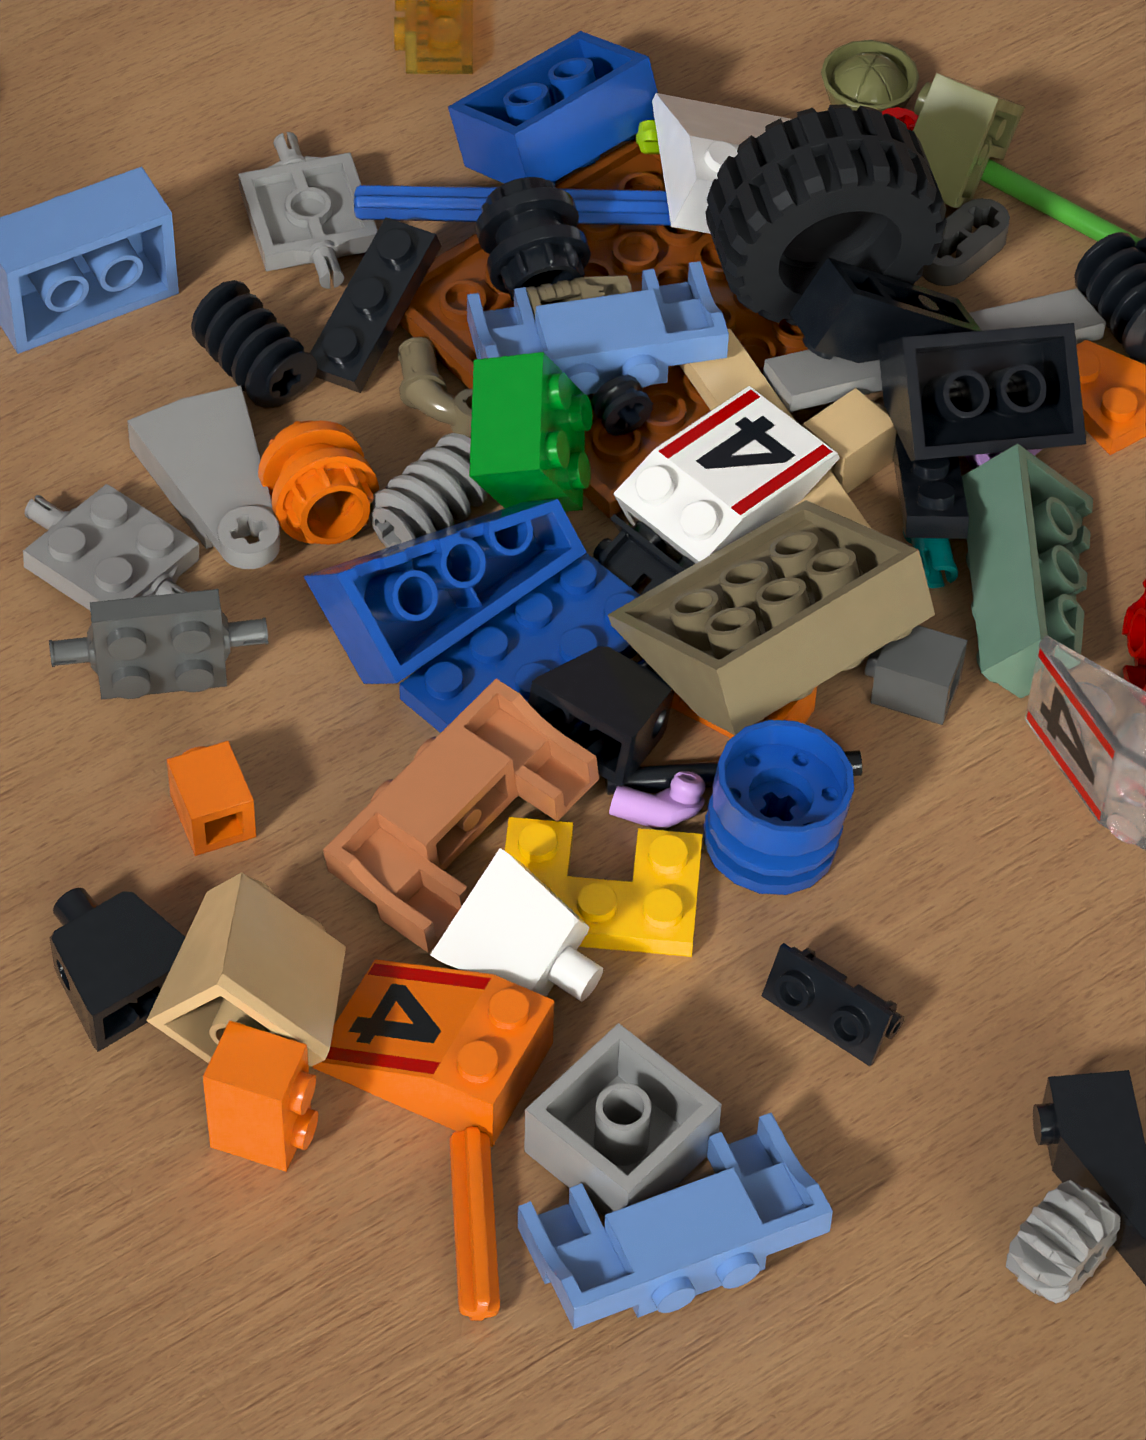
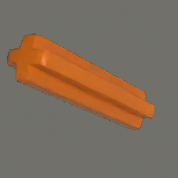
M471 1126L465 1130L453 1132L450 1137L459 1312L462 1315L468 1316L471 1321H483L484 1318L496 1316L500 1311L490 1137L487 1133L480 1132L478 1127Z

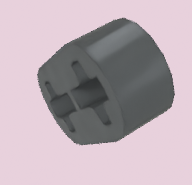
M973 199L946 218L945 235L942 243H940L939 251L931 266H923L922 276L928 282L935 285H957L1000 252L1006 245L1010 220L1009 213L1002 204L991 199ZM974 226L977 230L972 233V227ZM956 251V257H955V258H953L952 256H950L951 254H953V253Z

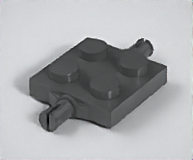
M219 589L90 602L92 623L87 631V637L49 640L52 667L90 662L91 668L99 677L101 700L113 698L136 699L150 694L179 691L200 692L208 688L226 687L225 662L231 653V647L269 644L266 617L256 620L228 622L226 615L221 610Z

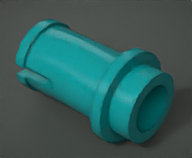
M905 538L907 542L911 543L920 552L929 588L945 586L941 570H945L947 581L950 584L957 579L959 572L954 562L949 538Z

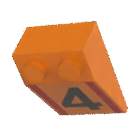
M375 959L334 1024L331 1046L326 1059L313 1065L312 1068L454 1131L465 1130L471 1126L478 1127L480 1132L488 1134L490 1146L493 1147L553 1044L554 1000L494 974Z

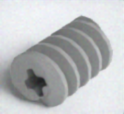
M457 433L444 435L439 439L435 447L427 449L418 461L410 463L402 475L393 477L385 489L373 494L374 501L370 503L369 518L374 531L386 548L453 526L454 520L462 521L469 516L471 512L470 505L478 507L485 503L487 492L469 477L471 438Z

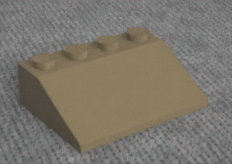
M805 500L608 614L611 626L699 717L736 735L745 727L762 722L765 717L788 703L807 697L816 686L841 671L855 668L866 656L889 642L908 636L914 627L933 617L935 611L918 549Z

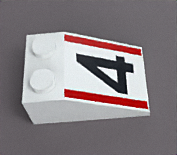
M748 386L656 447L613 494L631 525L634 526L638 521L642 522L664 541L666 546L663 550L677 561L682 556H685L696 564L794 507L810 492L840 457L836 451Z

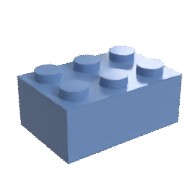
M142 166L0 217V326L17 354L179 294L172 212Z

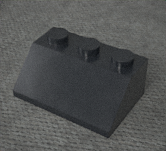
M1074 323L902 337L878 345L884 406L911 461L1002 453L1017 443L1026 450L1086 444Z

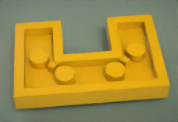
M509 817L505 852L527 867L590 927L579 947L692 957L703 834L638 828L633 882L568 876L573 840V822Z

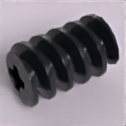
M1118 232L1109 234L1088 249L1079 261L1074 274L1075 286L1084 297H1087L1088 302L1104 319L1106 326L1111 329V333L1116 340L1123 345V349L1129 357L1139 362H1146V255L1141 249L1135 248L1136 242L1129 233Z
M237 280L222 282L201 300L195 310L191 323L193 337L203 348H206L208 354L215 362L219 363L227 375L233 377L234 382L238 386L241 385L242 391L246 392L247 396L256 406L263 408L280 407L302 394L313 382L317 373L316 359L311 353L304 352V347L299 340L290 337L288 329L283 324L277 323V318L269 309L263 308V303L256 295L250 294V290L244 282Z

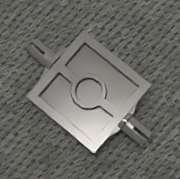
M287 132L286 144L284 134L281 133L276 136L273 142L280 159L279 162L265 169L238 174L239 190L265 270L267 272L313 263L319 276L320 285L323 288L330 289L331 276L334 288H336L344 281V275L337 258L365 253L378 231L374 220H359L355 216L354 193L356 187L361 185L350 152L323 158L304 157L301 154L297 136L294 133Z
M105 484L77 508L63 512L46 501L41 495H36L35 501L31 499L25 508V517L35 521L48 531L23 550L24 568L86 609L90 610V602L187 592L175 583L181 574L199 560V543L110 485Z

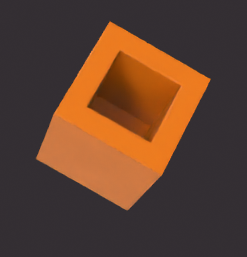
M229 741L208 747H194L182 755L166 759L170 797L195 856L257 837L254 800Z

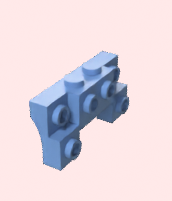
M701 261L689 263L688 282L659 286L654 269L642 270L641 291L536 306L535 319L526 287L514 289V307L483 311L479 293L467 294V322L477 359L544 352L586 395L596 393L609 380L625 375L635 377L642 388L653 384L667 383L668 366L727 358L729 332L722 311L713 300Z
M772 1112L759 1117L757 1134L730 1144L727 1143L722 1132L709 1136L707 1158L715 1174L606 1214L605 1228L582 1183L569 1188V1204L537 1215L531 1201L518 1206V1229L544 1284L551 1282L573 1329L631 1307L637 1318L657 1310L661 1313L674 1312L689 1304L696 1295L720 1286L731 1289L748 1283L757 1276L759 1271L765 1270L766 1257L768 1255L830 1232L833 1210L819 1184L805 1171L794 1155Z

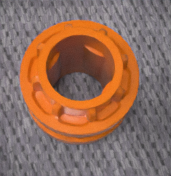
M296 421L284 428L275 438L269 441V446L263 453L259 463L258 477L263 487L268 486L272 509L283 531L293 539L309 544H340L356 535L368 524L370 503L374 501L373 494L379 491V483L373 469L364 458L363 451L356 437L346 427L331 421Z

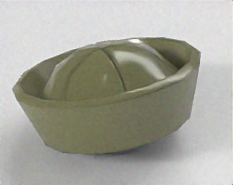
M874 40L852 41L835 48L825 58L821 70L822 79L831 105L846 104L855 111H857L860 105L879 111L895 107L905 108L916 91L919 81L916 63L905 51L889 43Z

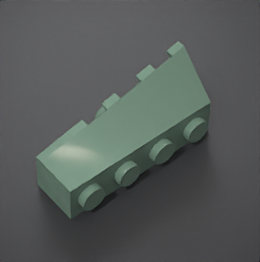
M1017 443L963 475L962 480L969 512L966 562L971 574L973 592L971 610L976 621L979 649L976 654L977 663L981 673L989 681L999 684L1021 699L1055 680L1038 657L1040 649L1061 677L1080 667L1084 610L1076 601V596L1087 589L1088 573L1079 565L1080 553L1090 548L1091 532L1085 526H1082V521L1085 516L1092 513L1094 498Z

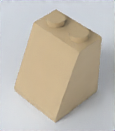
M241 872L207 891L146 1021L207 1063L210 1062L230 1020L306 1044L308 1049V1065L311 1067L324 1061L330 1050L346 946L326 933L325 928L317 920L301 915L274 896L271 888L265 883L249 878Z

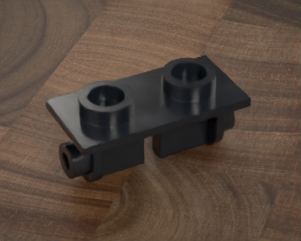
M615 514L610 519L620 533L613 541L609 538L603 539L593 552V557L634 591L646 577L649 578L651 582L640 595L695 564L685 556H682L677 562L673 561L661 551L666 546L664 541L649 527L640 521L633 527H630Z
M785 943L780 945L761 996L868 1066L873 1065L884 1036L892 1039L904 1022V1016L896 1012L897 1004L891 1000L884 1001L859 984L853 988L846 983L847 976L817 958L815 951L810 948L801 951L796 947L791 948Z

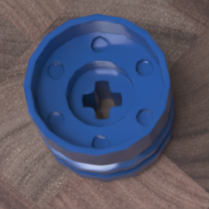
M767 720L747 726L727 741L717 764L713 782V793L709 800L708 812L704 820V847L715 868L734 884L759 894L788 895L810 888L825 876L837 853L839 840L843 832V823L848 814L854 793L853 767L842 747L819 729L798 721Z

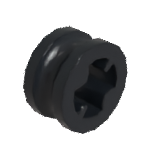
M630 375L613 378L602 385L594 394L591 400V407L596 416L602 419V425L608 434L619 436L633 432L642 426L653 410V403L648 395L642 392V387L637 379Z

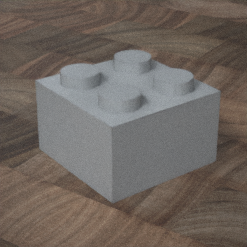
M618 1023L525 1109L524 1152L567 1187L571 1188L582 1183L594 1208L605 1217L606 1214L673 1190L707 1157L709 1136L719 1133L722 1104Z

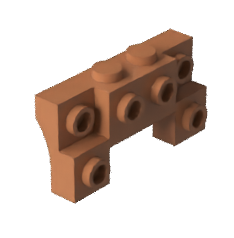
M495 679L437 737L427 739L418 749L414 760L394 780L389 779L381 784L374 793L371 802L323 849L328 872L375 903L380 920L429 953L437 945L469 896L468 887L444 870L518 796L558 822L599 780L597 758L543 719L520 693L500 680Z

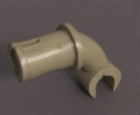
M423 337L405 340L398 348V359L401 363L403 381L399 387L400 399L405 405L419 409L437 421L450 424L454 433L471 438L473 389H465L459 392L457 396L448 393L446 381L438 374L435 357L436 349L432 341Z

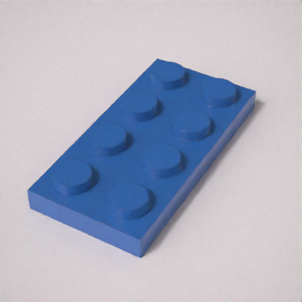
M585 553L399 684L400 700L441 733L495 679L500 680L520 693L528 702L531 684L534 679L598 646L610 647L631 659L637 652L611 626L608 614L641 595L593 557Z

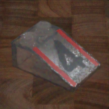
M1046 635L1038 647L1025 721L1097 822L1109 829L1119 840L1127 844H1135L1146 851V691Z

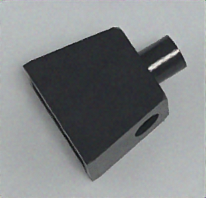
M598 646L534 679L531 684L528 703L555 729L596 756L599 775L622 787L663 737L667 728L675 691L643 658L635 662L610 647Z
M74 888L62 895L54 905L53 914L63 926L55 930L50 936L51 951L57 976L92 1045L99 1052L148 1023L146 1020L184 942L185 936L133 892L122 891L102 904L97 905L84 888Z

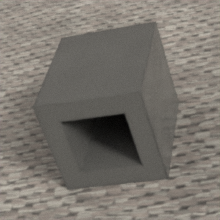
M918 625L913 628L908 636L900 640L891 641L869 655L865 668V675L874 678L871 703L943 725L962 678L968 640Z

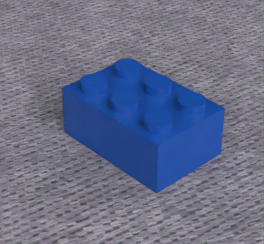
M579 31L448 106V110L465 167L504 184L524 177H539L553 181L556 184V180L573 170L595 163L599 160L602 153L619 143L636 139L639 123L644 120H655L652 100L655 94L658 93L649 56Z

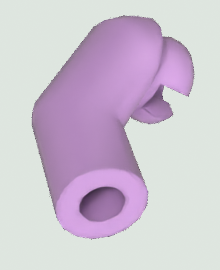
M681 771L674 775L670 788L655 795L624 785L622 787L617 786L611 802L609 815L656 830H666L699 813L705 803V799L702 797L705 791V782L699 775L693 772Z

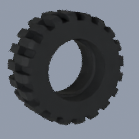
M846 104L829 105L827 111L816 112L814 108L797 112L798 117L782 122L780 118L766 125V132L757 138L752 135L739 145L738 154L735 157L728 156L717 173L718 179L713 180L708 193V206L705 211L706 221L731 292L736 294L738 301L747 309L758 313L768 320L779 323L784 318L789 324L797 326L789 313L828 257L914 284L922 277L924 265L931 266L945 235L947 225L945 217L946 207L918 137L913 131L907 129L905 123L887 113L883 115L879 110L861 105L855 111Z

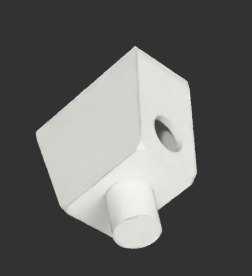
M501 848L430 954L453 969L494 974L543 996H547L555 984L581 1002L592 993L603 974V967L577 951L590 927L527 867Z

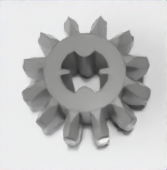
M1072 1180L1061 1183L1056 1189L1048 1191L1043 1201L1037 1207H1033L1030 1216L1020 1225V1231L1009 1245L1006 1268L1018 1277L1017 1281L1033 1294L1036 1293L1038 1296H1043L1055 1304L1065 1301L1071 1294L1078 1292L1089 1277H1093L1096 1268L1106 1259L1109 1248L1117 1240L1121 1217L1109 1207V1203L1088 1187L1083 1188Z

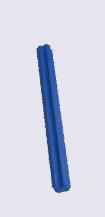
M359 185L354 193V213L359 220H384L387 217L396 221L477 222L478 217L482 213V205L498 187ZM562 189L568 192L574 199L579 214L578 224L671 226L666 191Z

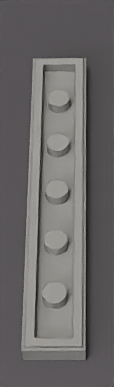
M1077 288L969 313L982 331L1074 323L1076 345L1085 340L1095 341L1103 339L1106 326L1104 319ZM809 349L765 359L763 375L789 412L835 402L855 388L863 395L882 391L879 360L856 363L836 356L828 360L817 356Z

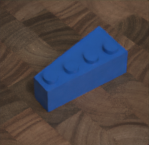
M558 499L522 502L303 577L363 684H393L409 676L587 552Z

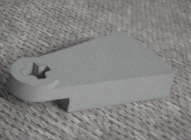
M241 385L183 398L127 420L130 449L206 549L215 546L227 563L241 569L260 568L276 558L280 550L279 523L272 509L268 486L263 487L258 477L261 459ZM252 535L253 537H259V541L249 544L244 537Z

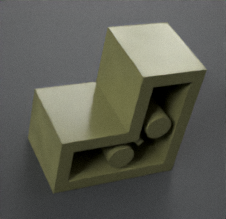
M936 73L933 82H927L923 86L916 100L914 113L919 117L913 132L922 145L944 203L954 208H960L963 204L973 199L989 158L994 157L1004 160L1025 107L966 82Z

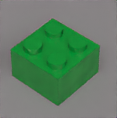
M544 352L474 360L469 477L504 508L522 502L558 499L565 512L583 510V489L588 488L591 481L590 463L584 450L585 431H589L592 426V407L588 396Z

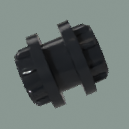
M524 177L499 186L488 196L486 202L481 207L482 213L477 219L475 231L480 247L490 254L487 260V270L491 283L496 289L510 294L511 300L514 301V289L538 287L541 284H555L558 281H571L574 278L585 276L584 268L590 260L591 252L585 234L576 228L579 214L574 199L568 192L556 188L553 181L539 177Z

